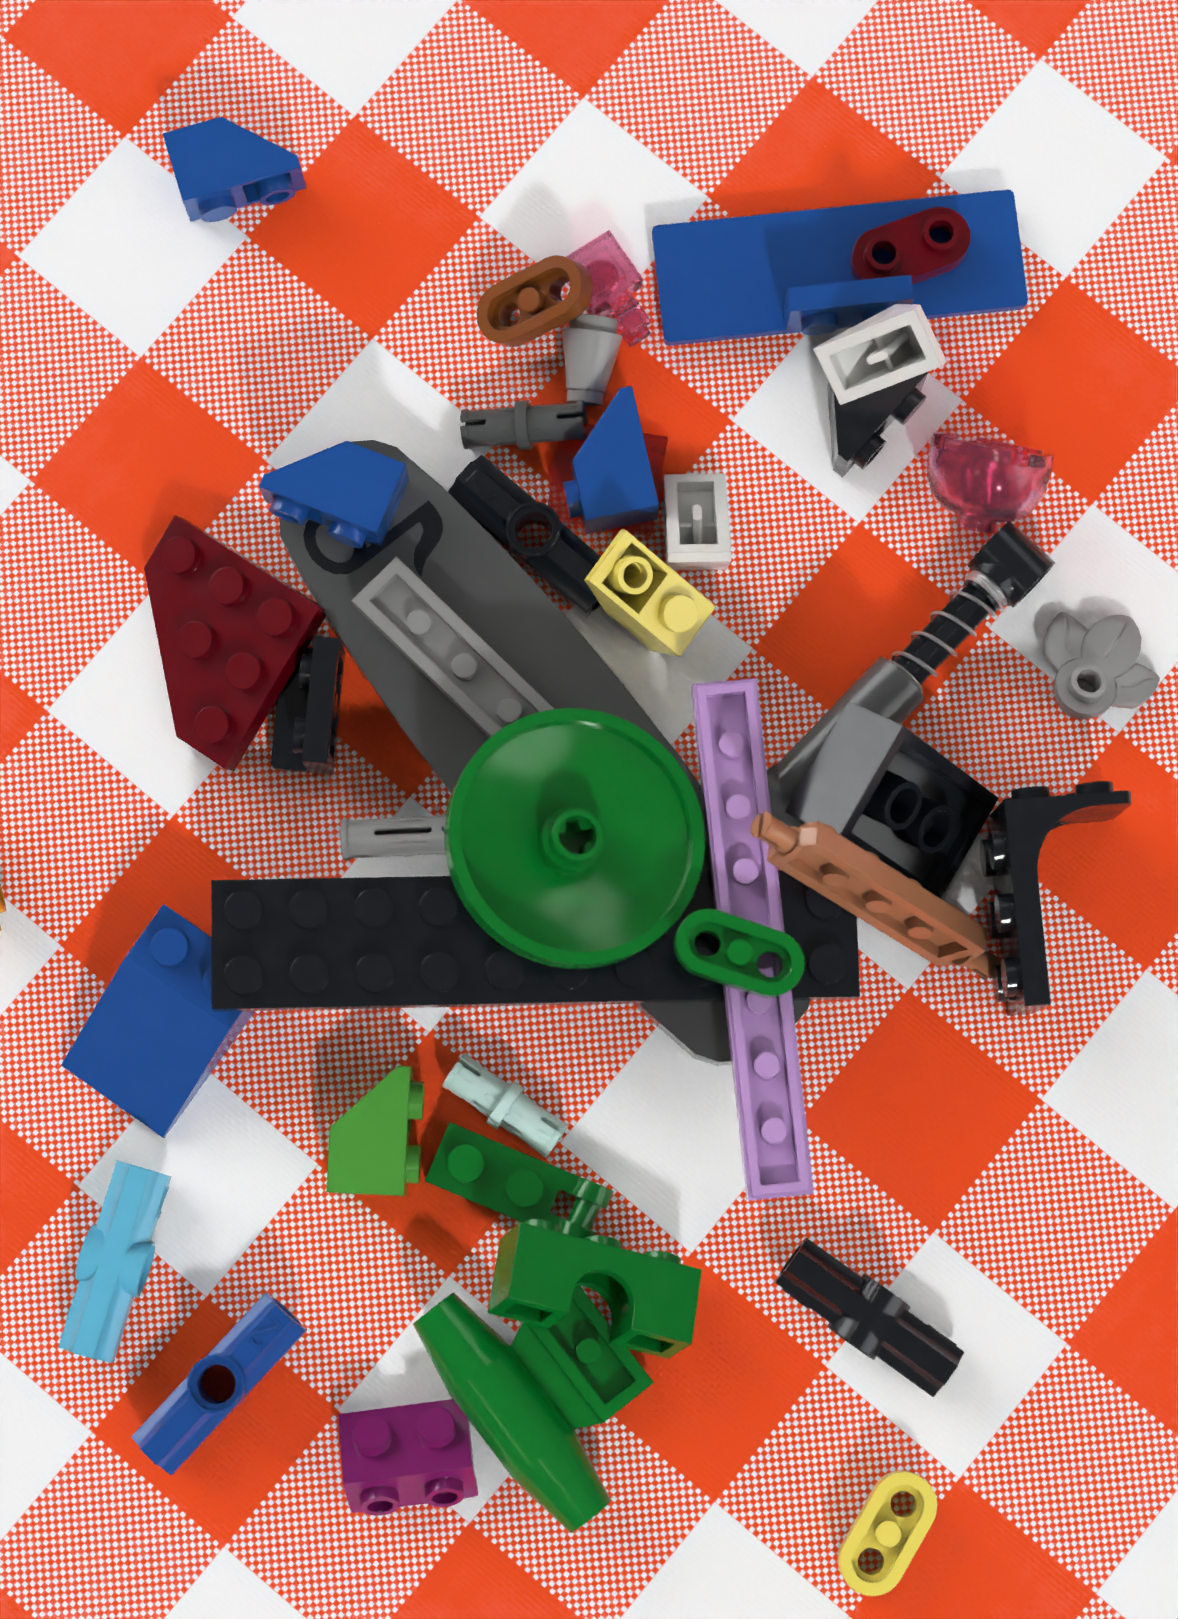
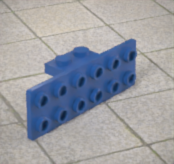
M1009 189L656 225L652 229L664 343L668 346L800 332L811 336L832 333L839 328L853 327L895 304H920L927 319L1022 310L1028 303L1015 197L1013 191ZM932 207L950 208L958 212L966 220L971 234L970 245L964 260L955 269L913 285L911 275L854 280L850 270L853 247L858 238L868 230ZM934 229L929 232L931 239L937 243H946L951 240L950 235L943 229ZM878 249L872 253L873 259L880 264H888L894 260L892 254L884 249Z

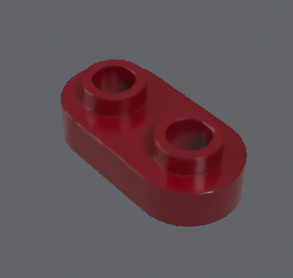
M932 207L868 230L858 238L853 247L850 259L851 274L854 280L911 275L913 285L947 273L958 267L966 256L971 239L969 226L958 212L946 207ZM934 229H943L950 235L951 240L946 243H937L931 239L929 232ZM878 249H884L892 254L894 260L888 264H880L873 259L872 253Z

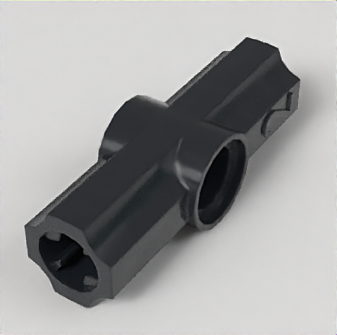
M482 454L476 460L470 462L456 477L448 493L493 538L509 550L510 556L520 566L531 569L585 617H588L594 610L598 609L600 603L584 579L601 556L563 525L559 520V516L551 507L535 501ZM530 524H540L549 530L551 537L542 547L527 548L517 539L520 530Z
M804 1238L774 1281L784 1292L803 1306L813 1310L829 1322L827 1327L872 1360L878 1357L931 1397H934L947 1383L965 1353L953 1341L909 1312L911 1307L898 1296L866 1274L860 1277L808 1238Z

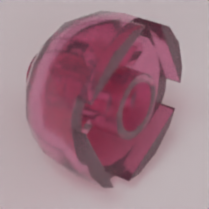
M933 432L927 462V479L931 494L940 506L960 515L959 527L978 532L994 533L997 522H1017L1032 513L1044 498L1050 482L1055 455L1042 454L1041 450L977 437V439H970L967 442L958 440L959 434Z

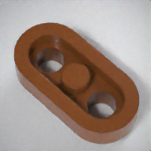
M560 255L549 256L488 288L482 295L477 307L478 327L482 334L493 342L508 347L524 345L577 318L586 310L593 293L591 275L579 262ZM567 282H570L569 293L562 300L561 290ZM519 308V319L512 326L510 321L511 315L515 309Z

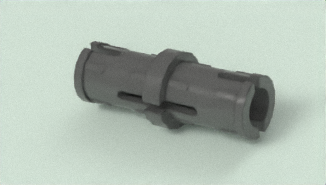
M529 400L516 401L515 406L510 408L462 409L460 414L461 423L465 422V426H460L462 444L465 450L472 449V447L517 444L519 450L533 449L534 443L569 440L585 441L588 437V429L584 428V425L588 424L584 401L531 406Z

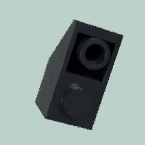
M928 372L842 405L839 404L828 381L827 394L833 470L843 478L854 464L862 470L865 469L885 446L887 441L880 435L895 419L904 425L916 413L927 398L921 390Z

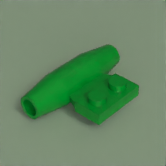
M580 1286L574 1287L569 1314L550 1328L522 1322L511 1346L454 1292L413 1323L449 1395L510 1476L570 1533L574 1532L611 1502V1498L574 1429L604 1423L654 1382L629 1349L609 1344L611 1326Z

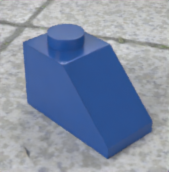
M632 386L623 387L618 390L573 458V480L563 482L570 519L582 517L585 535L658 519L659 502Z

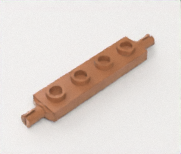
M764 811V815L759 813L754 818L750 831L753 837L769 845L767 857L769 863L936 966L955 964L959 967L968 968L984 980H987L988 977L990 979L993 978V965L1000 964V959L986 951L988 929L964 914L960 908L948 904L923 888L918 881L904 876L882 862L874 853L860 848L837 833L830 825L817 821L802 824L799 828L795 826L789 827L767 811Z

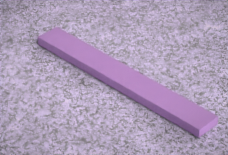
M756 678L692 684L691 696L715 910L785 933L778 868L767 861L769 845L753 837L750 831L751 824L759 813L763 815L764 811L771 813ZM771 954L759 956L757 967L760 973L766 977L777 976L780 972L779 960ZM723 985L746 1201L814 1194L792 992L790 990L788 993L776 998H763Z

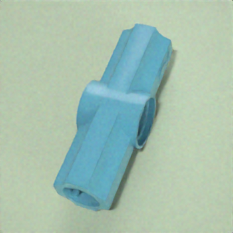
M116 1161L97 1225L93 1224L90 1227L79 1254L75 1271V1279L79 1283L67 1314L65 1328L61 1334L58 1348L91 1359L109 1363L115 1361L134 1297L138 1298L151 1269L156 1245L155 1242H152V1238L162 1213L161 1209L168 1193L172 1176Z

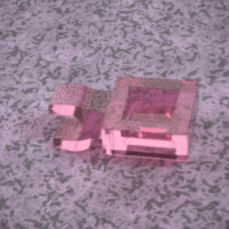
M610 230L566 256L581 263L591 275L593 293L591 301L586 308L588 314L598 315L607 309L611 317L618 320V331L630 348L651 335L647 328L651 321L632 295V293L643 287V278Z

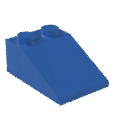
M163 904L125 956L61 1066L162 1138H165L255 1011L214 1012L212 1010V937Z

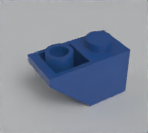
M223 117L163 133L180 195L190 222L202 219L204 222L222 221L233 216L237 208L258 202L262 205L280 204L291 199L295 195V191L306 189L297 155Z
M344 441L264 474L259 484V489L265 502L271 504L269 511L287 522L304 525L307 518L329 527L327 534L343 544L354 548H362L364 542H368L381 548L409 482V476L405 463L352 442Z

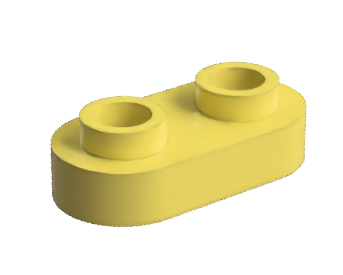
M899 1470L886 1474L875 1484L838 1552L839 1571L845 1582L856 1592L867 1596L883 1595L891 1591L901 1580L934 1522L937 1513L935 1492L925 1479L913 1472ZM900 1491L909 1492L914 1500L912 1510L905 1515H897L891 1509V1499ZM867 1548L877 1549L881 1554V1564L872 1572L863 1571L858 1565L860 1553Z

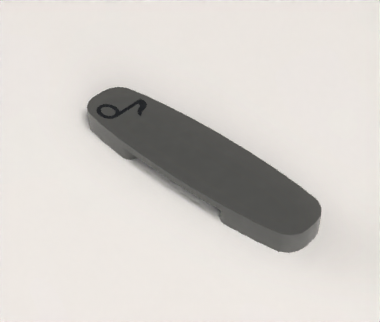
M376 440L353 441L352 443L403 462L407 467L409 482L381 548L368 542H364L362 548H354L343 544L327 534L329 527L307 518L304 525H296L279 518L280 537L310 595L319 606L325 609L326 621L337 638H340L342 646L363 678L371 684L411 743L449 792L452 793L463 769L489 737L353 606L351 601L396 556L554 709L583 708L605 712L635 724L659 741L683 768L698 798L705 831V852L701 872L711 871L701 785L624 684L566 615L510 554L438 482L395 446ZM792 1000L795 1024L807 1011L811 1000ZM725 1002L634 1004L650 1021L692 1058L716 1066L732 1065Z

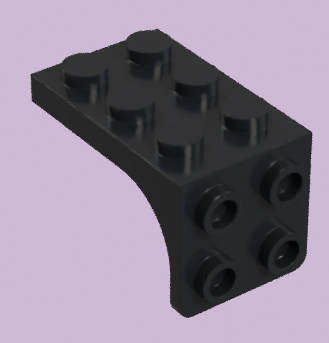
M1111 781L1075 785V793L1060 796H1050V788L1047 786L1015 789L1011 791V798L1002 800V803L987 818L988 839H981L980 861L983 876H993L995 901L987 902L986 921L989 938L999 939L1001 964L993 965V990L996 1002L1006 1003L1007 1016L1033 1014L1051 1004L1037 870L1042 843L1049 831L1055 828L1076 823L1113 820L1132 805L1131 791H1114V785Z

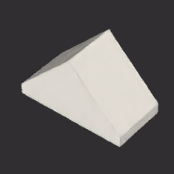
M895 304L813 349L840 405L937 369L947 363L920 304Z
M664 474L665 563L674 571L727 570L731 563V539L726 474Z

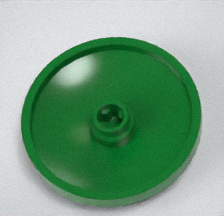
M560 708L537 712L510 723L492 735L477 750L463 769L451 793L445 817L444 847L449 873L457 894L474 920L488 935L502 946L531 961L559 968L586 969L613 964L637 954L664 935L676 923L692 899L700 879L705 852V831L702 812L691 782L673 755L659 741L635 724L618 716L583 708Z

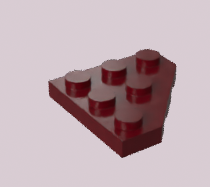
M174 515L146 563L144 571L176 737L222 768L235 771L299 663L302 654L306 651L325 619V609L187 519Z

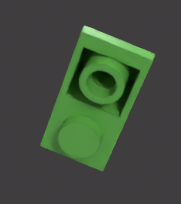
M397 1066L330 1127L326 1192L407 1197L408 1183L419 1184L421 1145H410L411 1119L423 1120L425 1082L414 1081V1069L411 1066Z

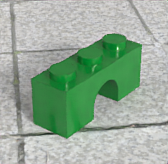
M540 1219L519 1222L500 1239L487 1313L550 1328L570 1313L574 1287L584 1286L598 1292L610 1308L612 1325L609 1344L667 1359L692 1344L702 1269L681 1264V1258L677 1255L663 1251H648L644 1254L622 1249L620 1241L607 1236L590 1235L580 1238L561 1233L562 1229L556 1223Z

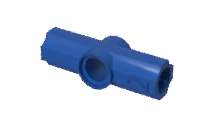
M266 1292L209 1354L194 1364L188 1376L139 1427L131 1438L149 1459L169 1475H173L224 1419L246 1400L251 1390L304 1335L307 1329L282 1303ZM213 1365L225 1366L231 1370L235 1377V1391L227 1401H217L211 1398L205 1391V1374Z

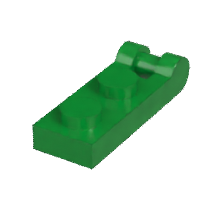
M451 1122L447 1126L425 1179L430 1184L520 1222L530 1219L550 1221L561 1227V1233L580 1238L596 1235V1232L591 1231L600 1207L607 1209L614 1192ZM559 1190L577 1197L567 1220L550 1213Z

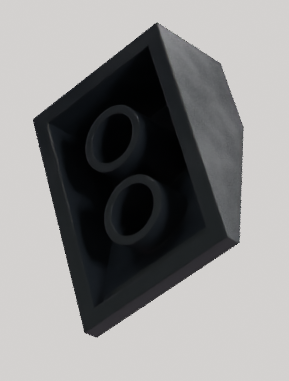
M848 701L838 720L831 727L827 739L805 777L798 784L796 792L784 812L802 824L820 821L832 826L837 833L865 851L874 853L882 862L904 876L918 881L923 888L941 899L999 798L903 725Z

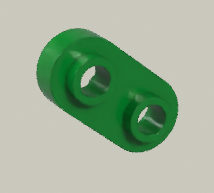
M701 909L691 913L680 924L674 938L675 955L682 967L688 972L759 997L776 998L788 993L800 981L804 971V955L801 947L793 937L782 931L719 910ZM702 933L713 935L718 941L717 953L712 956L701 955L695 948V938ZM763 954L774 955L780 962L779 974L774 977H766L761 974L757 967L759 956Z

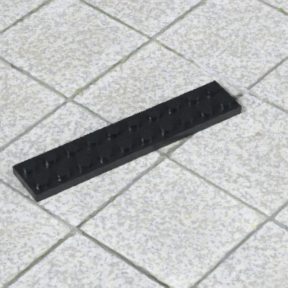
M778 870L784 930L801 947L805 962L800 981L791 989L792 1000L859 998L857 916L786 872ZM711 871L701 872L698 885L688 906L676 923L664 935L644 950L627 959L601 967L586 969H568L544 965L524 958L502 946L483 930L465 908L457 894L451 876L211 880L212 1010L214 1012L725 1002L723 984L688 972L679 963L674 951L675 934L683 920L695 911L715 909ZM702 933L695 938V948L703 956H712L718 951V941L713 935Z

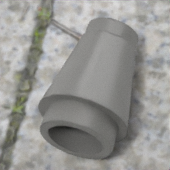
M581 314L569 321L568 328L562 329L567 390L566 402L577 403V401H584L586 406H603L604 394H606L623 336L617 334V319L600 315Z

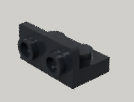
M314 636L313 648H307L302 654L299 663L277 698L271 765L275 770L334 774L345 664V651L340 638Z

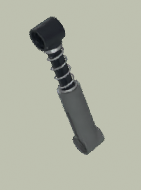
M1008 521L970 561L968 567L971 573L965 577L962 590L950 592L949 603L941 611L930 613V623L922 631L911 633V642L903 651L892 652L891 660L879 657L777 764H774L767 770L771 814L789 827L795 826L799 828L802 823L784 811L793 798L798 784L805 777L827 739L831 727L838 720L848 701L902 724L924 701L921 685L930 675L938 677V673L935 670L950 655L957 657L955 649L970 634L973 637L977 636L974 630L989 614L996 616L995 612L998 609H1003V606L1014 608L1051 570L1055 562L1011 521Z

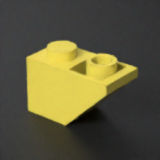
M624 529L619 531L584 579L607 615L650 651L680 657L716 608L713 603Z

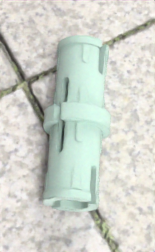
M466 1053L461 1056L459 1062L457 1061L442 1084L445 1089L463 1098L477 1108L478 1111L488 1117L486 1123L496 1130L500 1126L529 1144L530 1147L545 1158L549 1156L569 1124L563 1122L552 1113L547 1112L524 1095V1087L515 1081L511 1085L482 1067L481 1064Z

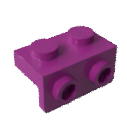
M453 1399L338 1414L343 1487L351 1512H363L368 1515L381 1516L393 1513L399 1507L419 1504H429L434 1507L453 1506L460 1503L464 1498H472L478 1495L470 1421Z

